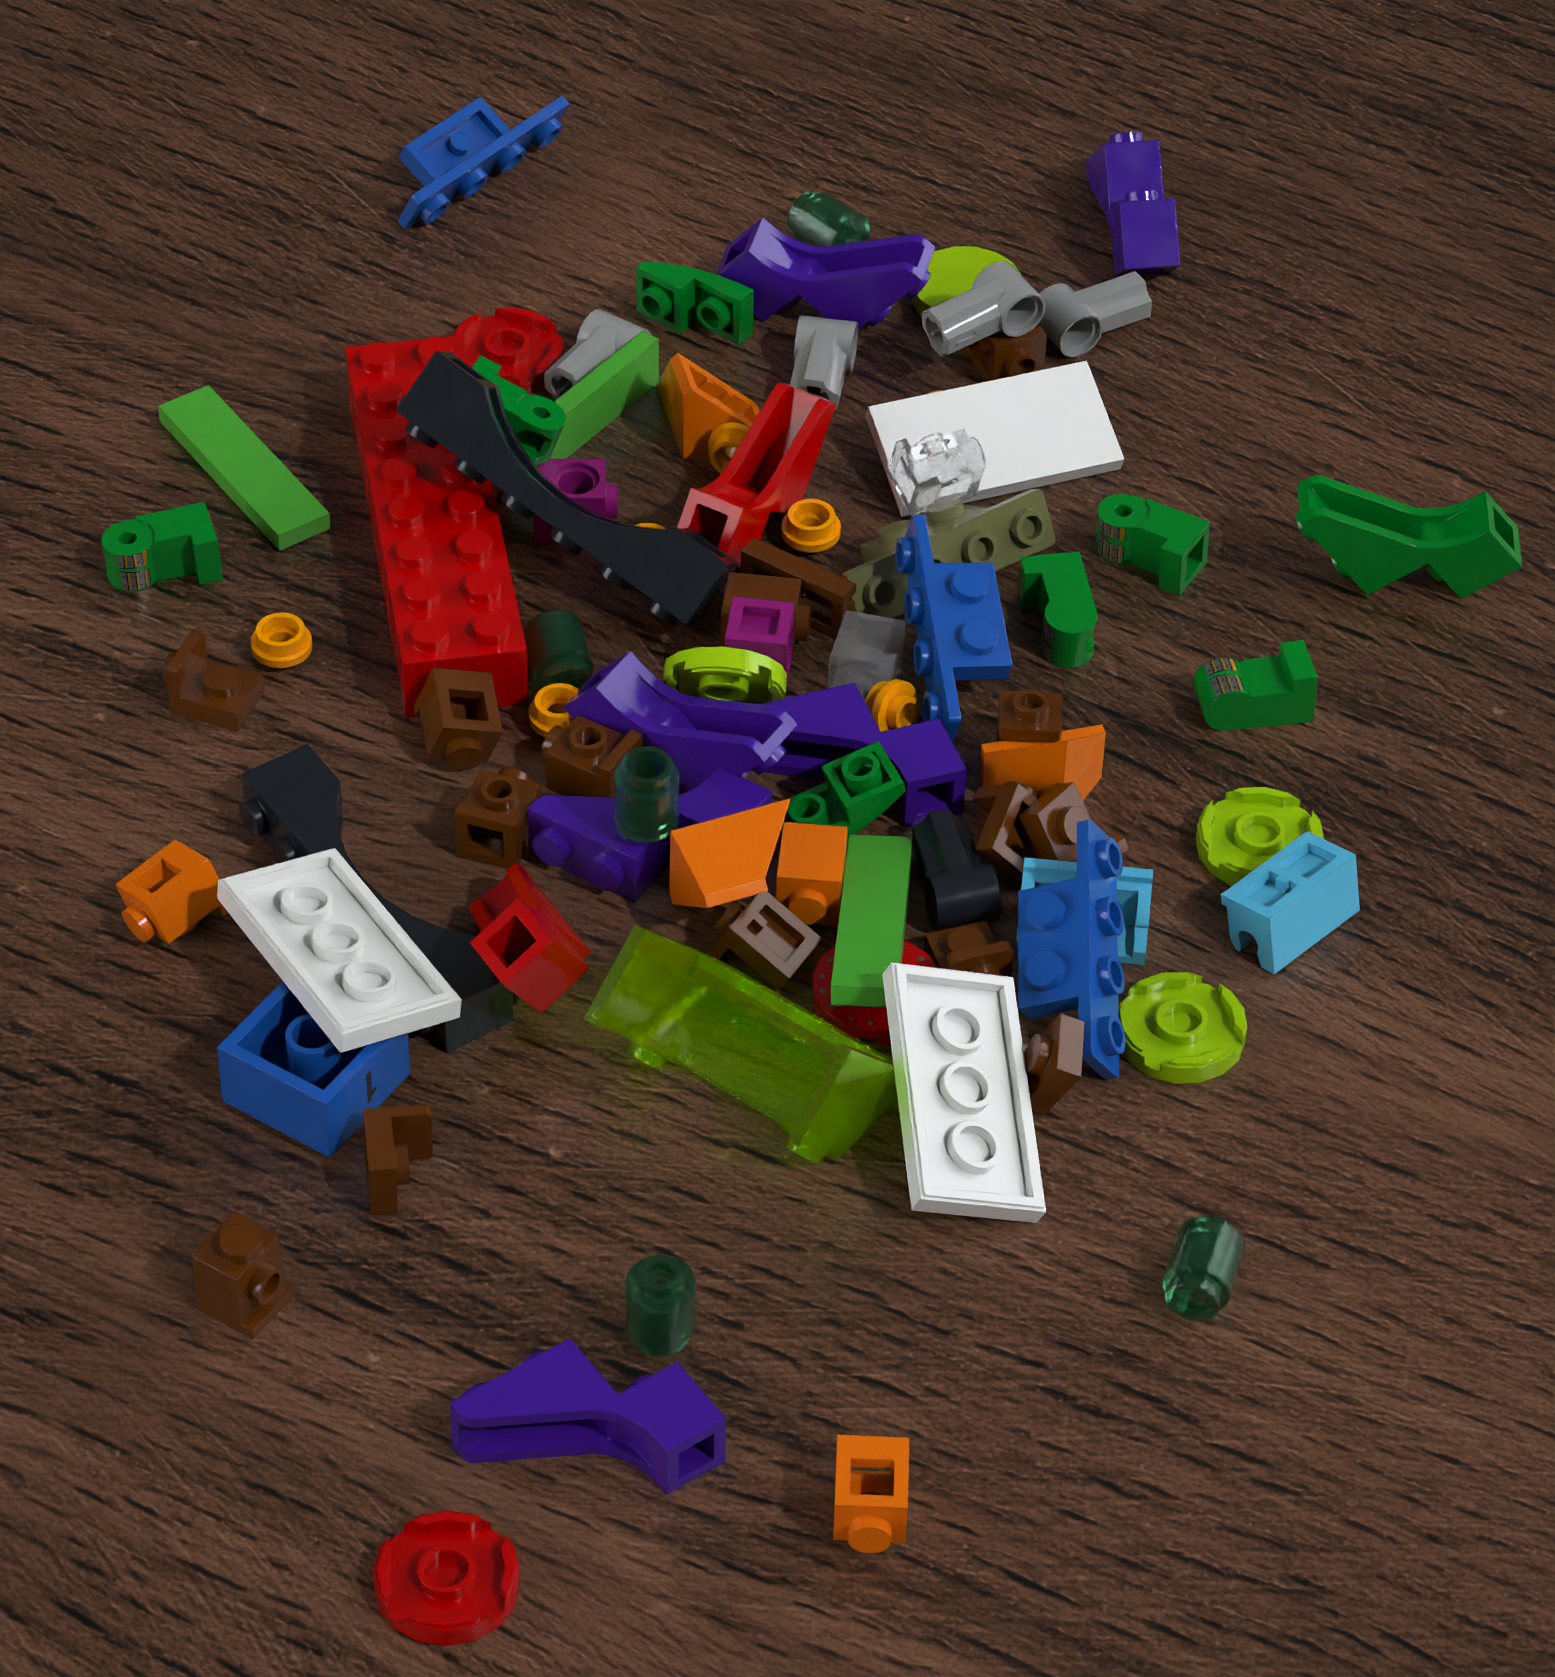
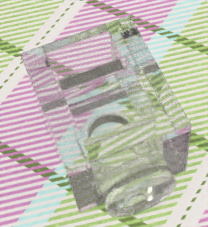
M963 428L947 435H943L940 432L927 435L920 439L912 448L906 438L896 441L887 473L910 515L928 514L927 509L935 503L948 499H961L963 501L976 496L986 468V458L979 441L975 437H969Z
M846 610L829 659L828 688L855 682L865 701L867 694L875 684L881 681L889 682L890 680L897 679V674H901L904 666L906 621Z

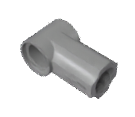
M1000 261L983 269L976 277L972 289L921 312L922 327L929 338L931 347L943 357L1000 330L1012 337L1025 335L1041 321L1045 313L1046 304L1044 298L1011 264Z
M1136 271L1076 292L1069 285L1058 283L1045 288L1039 293L1044 298L1046 307L1045 313L1037 326L1043 329L1047 337L1065 356L1071 358L1081 356L1090 351L1097 344L1102 333L1151 317L1152 300L1149 297L1146 282Z
M595 309L586 317L581 325L576 344L544 373L545 389L557 400L637 334H640L642 331L650 335L651 333L647 329L611 313Z
M801 315L798 320L795 337L794 369L790 385L837 403L835 410H837L845 373H852L858 341V322Z

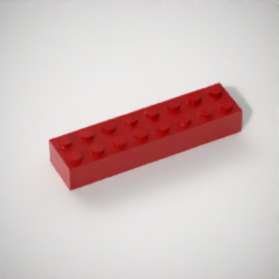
M461 335L448 337L433 336L425 339L389 343L374 342L367 345L345 347L348 401L406 718L419 717L415 716L414 704L432 668L492 673L498 708L528 704L527 648L492 482L486 479L483 484H480L463 474L453 465L458 456L440 443L433 449L417 440L405 429L409 420L395 411L435 351L452 352L466 362ZM450 697V701L465 702L466 698Z

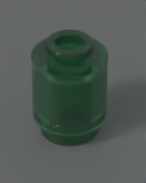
M807 191L801 194L790 208L788 226L794 231L795 238L802 243L814 246H835L870 241V222L868 218L826 192L816 193L814 191Z
M554 610L539 614L528 622L523 630L527 648V658L537 688L542 689L550 684L564 683L580 690L594 672V665L580 619L573 613Z
M642 746L628 751L623 756L621 763L617 766L614 773L615 825L623 836L633 841L650 843L669 837L671 831L676 830L679 824V771L672 762L671 757L665 751L656 747Z
M1208 1215L1190 1218L1180 1225L1162 1279L1165 1302L1177 1315L1193 1321H1206L1214 1318L1218 1311L1228 1304L1245 1251V1241L1242 1235L1228 1221L1217 1216Z
M668 1255L649 1256L636 1262L628 1271L625 1281L627 1333L637 1348L643 1353L653 1357L672 1356L685 1347L695 1331V1274L684 1261Z

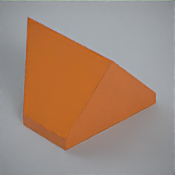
M678 352L669 360L656 385L658 395L683 460L709 456L708 440L712 431L717 426L735 422L751 427L760 412L757 403Z
M1101 724L1064 730L1061 734V740L1058 742L1004 740L981 744L978 788L1003 785L1006 782L1012 781L1031 787L1040 798L1057 783L1075 782L1081 798L1084 800L1102 777L1106 736L1104 727Z
M791 798L672 830L670 833L669 894L672 905L710 908L767 892L768 888L765 877Z

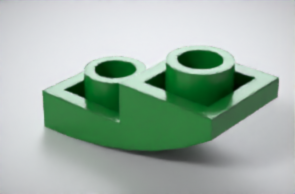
M643 261L636 266L637 312L680 334L694 322L738 345L753 334V289L720 275L681 265Z
M878 741L821 766L825 783L791 797L784 822L848 827L847 838H849V835L857 833L889 808L906 791L905 785ZM782 825V828H781V831H780V834H779L781 838H782L783 825Z

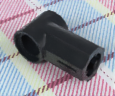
M950 809L929 812L922 822L912 826L913 847L924 875L925 904L932 928L934 930H942L982 921H998L1001 914V900L997 877L992 865L981 864L965 818L953 815Z

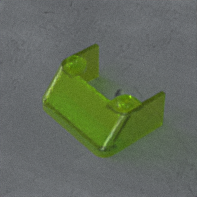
M636 924L584 1017V1020L595 1026L618 1033L631 1040L627 1052L644 1063L659 1070H662L667 1060L683 1066L780 1123V1128L790 1135L785 1146L821 1165L825 1156L840 1159L898 1101L893 1059L727 963L703 951Z

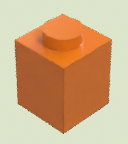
M792 822L783 823L776 878V899L806 925L838 927L846 865L848 827Z

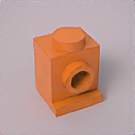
M176 839L115 884L127 907L122 911V917L131 932L142 942H147L156 936L170 944L177 937L192 931L199 921L211 911L215 910L222 915L228 913L217 899L219 878L210 860Z
M837 1435L833 1540H846L853 1549L862 1553L882 1552L891 1545V1542L906 1543L910 1438ZM851 1467L893 1469V1472L859 1471L850 1469Z

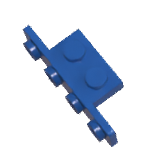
M561 96L510 130L490 106L479 97L405 145L398 158L424 187L411 196L397 222L405 230L420 220H423L426 224L433 222L449 207L450 200L459 194L465 199L472 196L487 182L489 174L497 169L502 173L508 172L522 160L527 152L526 150L534 144L540 149L547 146L563 130L564 126L560 121L570 103Z
M912 515L905 537L897 539L895 561L898 573L906 574L908 588L904 598L905 619L908 625H915L917 640L913 649L914 671L917 677H924L927 691L923 696L922 702L923 722L940 718L953 743L961 723V712L955 680L1008 679L1013 666L994 563H934L925 515Z
M1091 819L1077 822V878L1018 891V1009L1029 1019L1078 1009L1079 1020L1085 1021L1082 1060L1101 1077L1108 1080L1119 1077V1054L1124 1052L1126 1044L1124 1029L1119 1020L1118 994L1123 992L1125 985L1123 969L1118 960L1117 935L1122 933L1124 927L1123 913L1117 901V876H1120L1122 873L1123 860L1117 842L1107 836Z

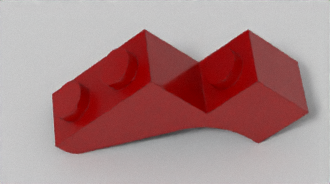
M778 383L773 388L729 464L720 476L703 488L690 489L677 529L692 528L739 563L737 567H740L741 550L753 538L761 539L770 512L788 513L789 508L794 503L803 499L837 403L789 384Z
M515 862L505 871L507 875L482 899L476 898L468 906L481 930L470 944L504 987L540 1013H543L590 968L584 959L591 951L527 871Z

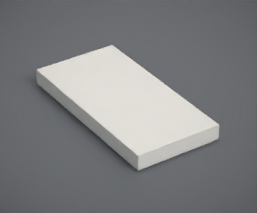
M1087 361L868 406L866 413L867 423L901 517L925 512L931 505L948 499H961L962 503L1115 471L1121 469L1124 462V456Z
M335 848L218 880L217 899L340 1053L460 1018L462 999Z
M891 962L883 972L882 977L911 1210L1037 1223L1046 1213L1013 977Z

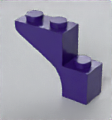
M1141 132L1110 135V142L1100 144V148L1086 160L1088 183L1108 221L1115 277L1134 271L1139 275L1171 273L1180 266L1175 198L1164 199L1159 140L1143 141V133Z
M762 217L727 245L715 274L754 290L753 315L762 322L781 308L785 312L791 310L803 298L825 318L858 322L859 330L866 324H869L871 327L877 325L889 313L896 301L903 296L908 299L913 298L923 289L931 275L927 269L935 246L925 237L916 234L835 246H814L785 235Z
M631 651L599 669L564 706L573 719L580 715L624 735H627L631 729L643 733V755L652 751L687 792L703 783L718 767L742 778H745L751 769L757 775L762 774L784 755L786 750L781 743L798 725L785 710L777 706L699 698L680 693L655 677Z
M855 682L761 704L782 708L798 724L781 743L786 750L784 755L765 773L825 780L821 766L879 741L905 785L906 791L891 805L904 827L919 824L926 818L929 812L950 809L953 815L964 813L966 767L940 718L880 732Z
M718 767L703 783L679 796L661 800L560 795L541 796L528 807L529 854L538 857L550 866H557L585 879L603 891L612 892L636 903L670 865V833L672 830L771 804L772 791Z
M570 1338L547 1351H538L529 1355L519 1366L487 1383H478L471 1386L458 1399L450 1402L452 1447L462 1459L471 1463L585 1454L608 1455L627 1461L644 1471L667 1495L723 1464L726 1459V1417L678 1362L654 1375L647 1374L639 1377L626 1390L617 1394Z

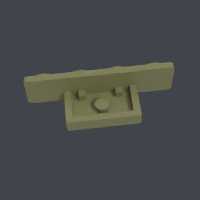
M1030 489L990 508L966 505L962 503L961 499H948L931 505L927 509L928 516H925L934 563L993 562L995 571L1019 561L1020 557L1033 555L1054 545L1056 542L1044 493L1038 489ZM910 520L897 521L880 528L878 531L880 537L859 546L864 564L842 574L841 577L856 583V593L850 598L855 601V611L851 615L856 628L867 630L904 613V598L908 583L906 574H899L897 571L895 548L897 539L905 537Z

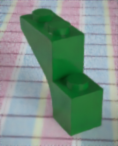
M1321 475L1311 476L1297 483L1299 510L1296 511L1295 517L1300 531L1309 542H1318L1330 555L1337 572L1345 579L1351 577L1367 595L1426 565L1429 573L1437 582L1445 581L1462 599L1522 568L1518 526L1486 491L1455 505L1440 508H1418Z

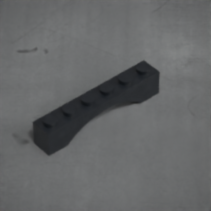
M435 351L395 410L409 420L405 429L413 437L433 449L439 443L458 456L453 465L463 474L480 484H483L486 479L496 484L505 491L501 500L508 507L527 519H531L534 514L538 515L554 527L549 535L557 543L577 555L583 549L602 562L598 568V572L621 589L628 590L631 585L636 587L650 598L646 607L656 616L673 626H676L679 621H682L684 624L699 622L727 582L729 572H734L739 565L736 560L692 528L655 529L627 525L596 514L567 497L540 472L522 448L507 417L499 387L452 352Z
M308 744L242 773L244 801L239 804L241 819L253 837L261 836L269 845L277 864L335 848L462 999L460 1018L420 1029L418 1031L421 1034L429 1033L447 1054L514 1021L513 992L503 986L470 944L476 936L448 930L412 916L386 900L363 879L348 857L341 839L343 831L341 782Z

